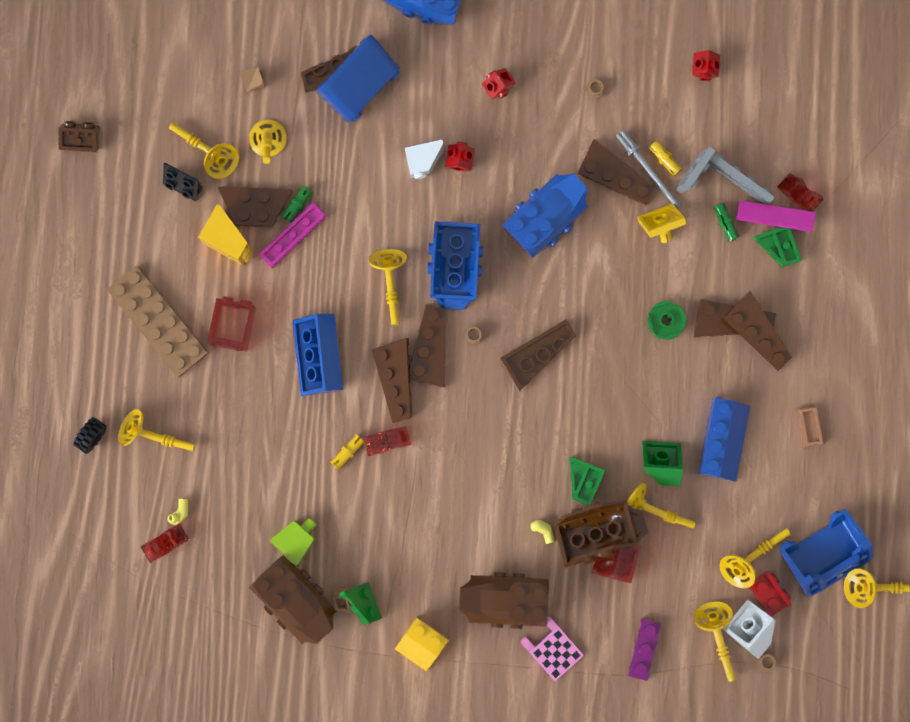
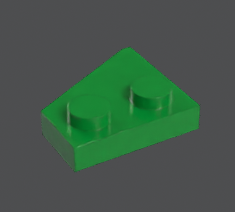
M369 582L339 593L342 599L346 598L350 602L351 606L349 608L357 614L359 620L364 625L382 619Z

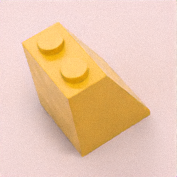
M217 204L198 238L204 245L243 266L245 262L248 263L253 254L251 252L252 248L221 206Z

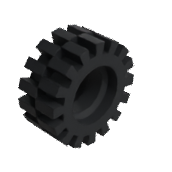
M92 417L84 424L80 432L77 433L73 445L85 454L90 453L94 446L98 444V441L102 439L101 437L105 434L107 426L95 417Z

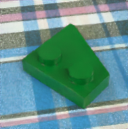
M781 227L753 237L782 268L802 261L790 228Z
M570 457L572 499L589 506L594 501L606 471Z

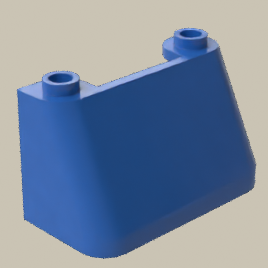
M369 34L365 36L360 45L355 48L343 63L318 86L315 92L346 122L351 120L355 122L361 116L360 111L389 80L393 81L400 74L398 72L400 67L380 43Z
M846 509L834 512L830 516L831 519L828 526L797 544L796 541H787L779 549L785 562L808 597L818 594L847 576L850 571L864 566L873 558L872 543Z

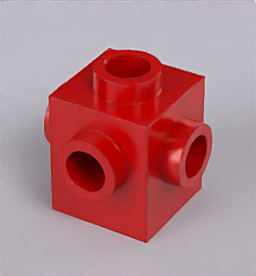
M710 50L694 53L692 75L699 77L701 81H710L711 78L719 77V54Z
M507 68L487 74V79L482 83V86L491 99L498 97L502 99L509 94L508 90L516 82Z
M466 142L448 145L445 167L458 172L472 171L475 149L469 147Z

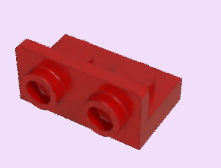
M764 572L755 579V582L749 589L765 612L772 617L786 606L792 605L789 601L791 597L785 589L782 590L779 587L778 583L780 581L774 573Z

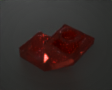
M790 173L777 186L793 203L805 211L813 212L824 200L820 194L808 189L801 178Z
M406 426L363 438L368 456L384 454L390 450L411 445Z
M178 524L166 530L155 539L143 544L141 549L148 561L152 563L189 541V538L181 525Z

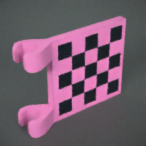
M548 616L547 626L552 632L535 647L527 637H524L520 642L550 677L556 681L584 655Z

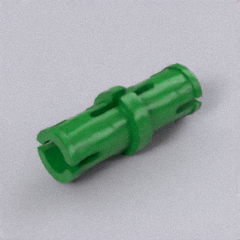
M303 185L297 196L290 200L291 204L281 217L291 223L299 210H303V205L313 192Z
M725 203L714 206L713 209L720 221L719 226L723 228L728 242L739 238L740 236L733 224L734 219L730 217Z

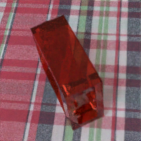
M222 296V299L216 298L207 344L247 352L256 307L252 305V302L247 300H241L240 303L234 302L233 298ZM223 306L249 311L243 342L216 337Z

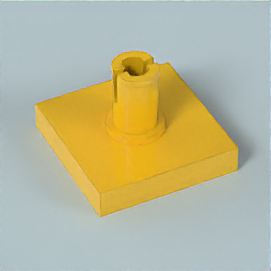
M673 203L637 216L639 224L649 237L652 238L660 234L662 243H668L667 238L669 242L673 240L670 230L686 225L685 217Z

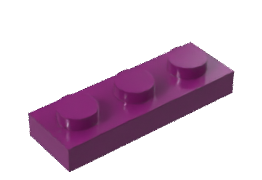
M641 619L628 676L648 681L661 623Z

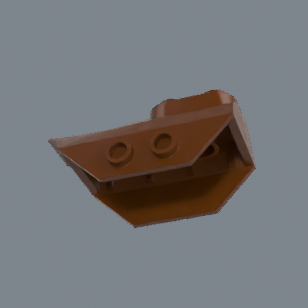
M626 500L606 503L594 502L589 504L588 508H575L571 510V513L564 515L554 523L565 568L583 562L584 564L593 563L599 557H612L615 552L638 546L641 538L648 533L643 512L629 506Z
M282 555L249 588L265 604L263 608L270 615L274 614L278 618L277 623L284 630L287 628L302 645L305 642L318 644L334 628L333 615L336 613V610L322 594L324 590L317 583L315 585L309 580L311 578L304 569L300 571Z
M494 572V576L471 575L469 582L460 587L459 611L468 617L469 623H488L494 628H503V624L511 625L513 629H522L523 625L547 627L549 579L525 578V574L513 573V577H506V573Z

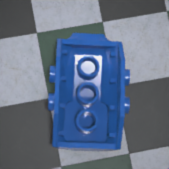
M383 0L408 18L416 17L426 24L446 25L454 24L462 0Z
M574 173L568 175L556 174L540 190L536 188L532 191L528 201L519 203L515 208L517 211L501 225L533 258L549 245L551 247L560 240L558 238L559 235L562 233L567 234L573 228L572 223L588 207L586 204L588 188Z
M439 221L434 223L433 243H429V255H432V262H428L427 274H431L430 298H435L441 308L464 310L468 303L476 300L477 277L482 275V265H478L479 257H483V246H479L481 224Z

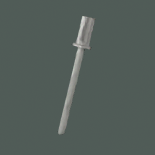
M625 130L616 135L629 153L628 156L633 154L670 202L677 209L680 208L679 202L637 151L640 145L637 146Z

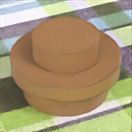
M593 79L588 82L586 92L590 97L599 98L604 94L605 85L601 80Z
M475 325L469 326L464 333L465 340L472 345L480 343L483 339L482 329Z
M764 652L759 659L757 658V665L762 671L770 672L775 669L777 660L772 653Z

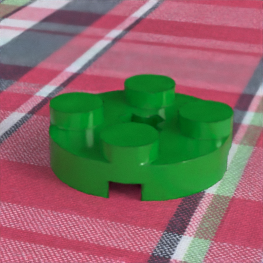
M663 301L654 305L647 317V325L650 332L656 338L663 340L677 337L683 331L686 323L683 309L670 301ZM665 315L672 320L669 322V326L661 322Z

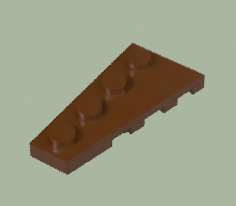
M356 46L349 49L348 52L332 57L331 60L325 63L322 62L301 72L305 93L315 91L355 50Z
M593 139L578 174L641 204L647 205L655 187Z
M749 290L723 319L779 371L792 357Z
M566 319L501 357V361L519 391L576 337V334Z
M409 338L372 349L392 423L412 418L411 375L409 374L410 355H408Z

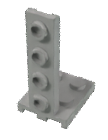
M711 147L699 153L675 188L679 193H683L686 190L689 191L691 188L693 189L700 180L697 177L711 166L762 204L771 202L774 199L768 188L760 187L755 183L756 180L742 174L739 167L734 164H728L725 158L718 153L715 154V150Z

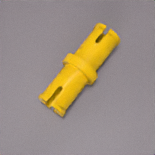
M658 140L649 147L660 160L659 163L663 164L673 177L683 169L674 160L672 153H668Z
M356 434L346 446H342V450L330 463L340 470L349 458L354 457L353 454L365 442Z

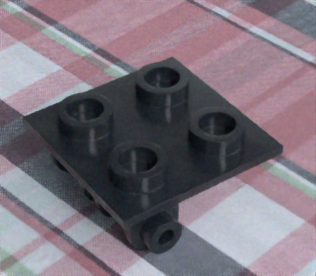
M164 162L163 185L170 190L179 192L187 199L196 201L197 192L200 193L203 188L198 179Z

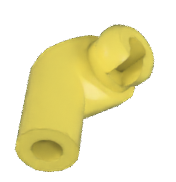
M179 499L178 510L168 516L170 524H180L187 518L188 499Z
M535 520L531 523V530L542 533L546 544L555 542L552 528L548 523L542 520Z

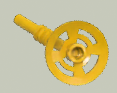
M262 120L251 129L249 142L252 149L258 155L263 156V163L268 164L270 163V157L279 154L284 149L287 135L280 123L274 120ZM262 125H272L271 128H264L262 130L260 129V126ZM277 130H280L282 135L281 143L278 142L279 134ZM255 133H257V134H256V140H257V143H258L257 146H256L255 143H254V134H255Z
M173 122L170 124L169 129L184 138L186 143L190 142L191 146L193 145L194 148L197 147L207 154L204 159V169L210 177L222 179L229 176L236 169L239 162V154L234 146L228 143H221L210 148L201 141V138L197 139L198 136L188 133ZM222 147L230 149L231 152L229 153L227 150L222 149ZM228 159H232L230 166L225 170L224 166L227 164ZM212 167L214 170H218V173L212 172L209 168Z
M384 249L373 253L369 257V264L374 268L385 270L386 296H388L386 300H388L387 304L390 309L391 325L396 326L399 325L398 300H396L398 296H396L397 292H395L393 269L404 265L407 261V255L397 249Z
M138 409L132 410L125 417L119 429L118 440L124 446L129 445L136 437L142 436L161 442V445L171 448L175 446L193 452L196 448V444L175 439L174 436L160 435L143 429V413Z
M641 483L627 501L628 505L632 506V508L636 510L643 509L663 518V521L671 524L677 523L689 528L695 527L696 522L646 503L647 500L644 499L647 490L646 483Z
M787 528L770 540L766 539L765 543L762 542V545L759 544L758 548L745 558L732 554L726 555L719 564L722 576L735 587L748 588L752 586L755 582L756 574L751 563L762 554L765 555L766 551L770 552L769 549L773 550V546L787 538L791 533ZM727 568H730V569H731V571H732V573L735 575V577H732V576L729 574ZM748 577L750 578V580L748 581H741L747 579Z
M865 569L850 571L844 581L845 596L857 608L870 606L876 598L877 591H890L896 594L898 592L900 594L910 592V584H903L902 582L899 584L898 582H895V584L893 582L890 584H876L874 577ZM860 573H861V574H865L867 577H865V576H859V577H858L857 574H860ZM852 581L855 582V585H854L855 593H853V594H852V592H851V582H852ZM857 599H860V600H866V599H867V602L861 603V602L857 601Z
M708 602L701 605L695 611L694 622L703 630L713 631L718 646L716 650L719 652L718 656H721L719 660H722L728 682L736 680L729 659L731 656L728 655L730 652L727 650L728 646H725L721 629L732 621L733 612L731 607L723 602ZM717 608V611H711L708 614L705 613V611L709 609ZM724 611H726L727 614H728V618H727V619H726L725 614L723 613ZM700 618H702V622H703L704 625H702V624L700 623V621H699Z

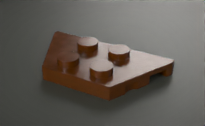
M222 186L218 188L235 226L273 227L278 215L285 207L286 201L292 194V189Z

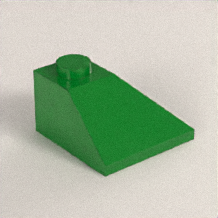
M642 441L643 469L660 485L680 486L683 472L681 443Z

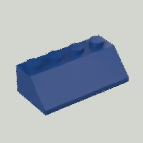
M315 314L293 320L301 396L343 390L335 315Z
M717 397L712 399L698 474L736 482L750 406Z

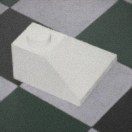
M443 140L405 148L411 178L415 177L416 180L423 179L427 174H430L444 152Z
M747 599L733 616L732 621L723 630L759 659L771 645L775 620Z

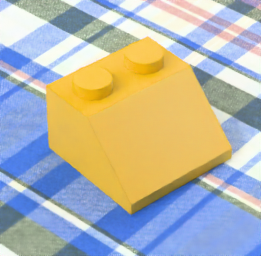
M416 617L395 650L427 671L449 639Z

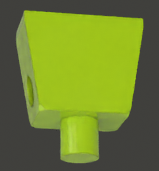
M309 517L302 525L297 521H293L271 538L270 542L293 563L299 565L315 541L310 532L317 524Z

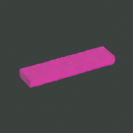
M740 200L736 220L813 232L816 212Z
M313 202L263 249L259 256L273 269L327 215Z

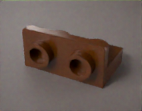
M65 121L58 127L59 150L97 152L100 126L95 125L93 122L76 124L75 121Z

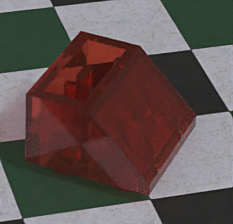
M641 545L615 552L614 556L609 558H596L592 574L631 584Z

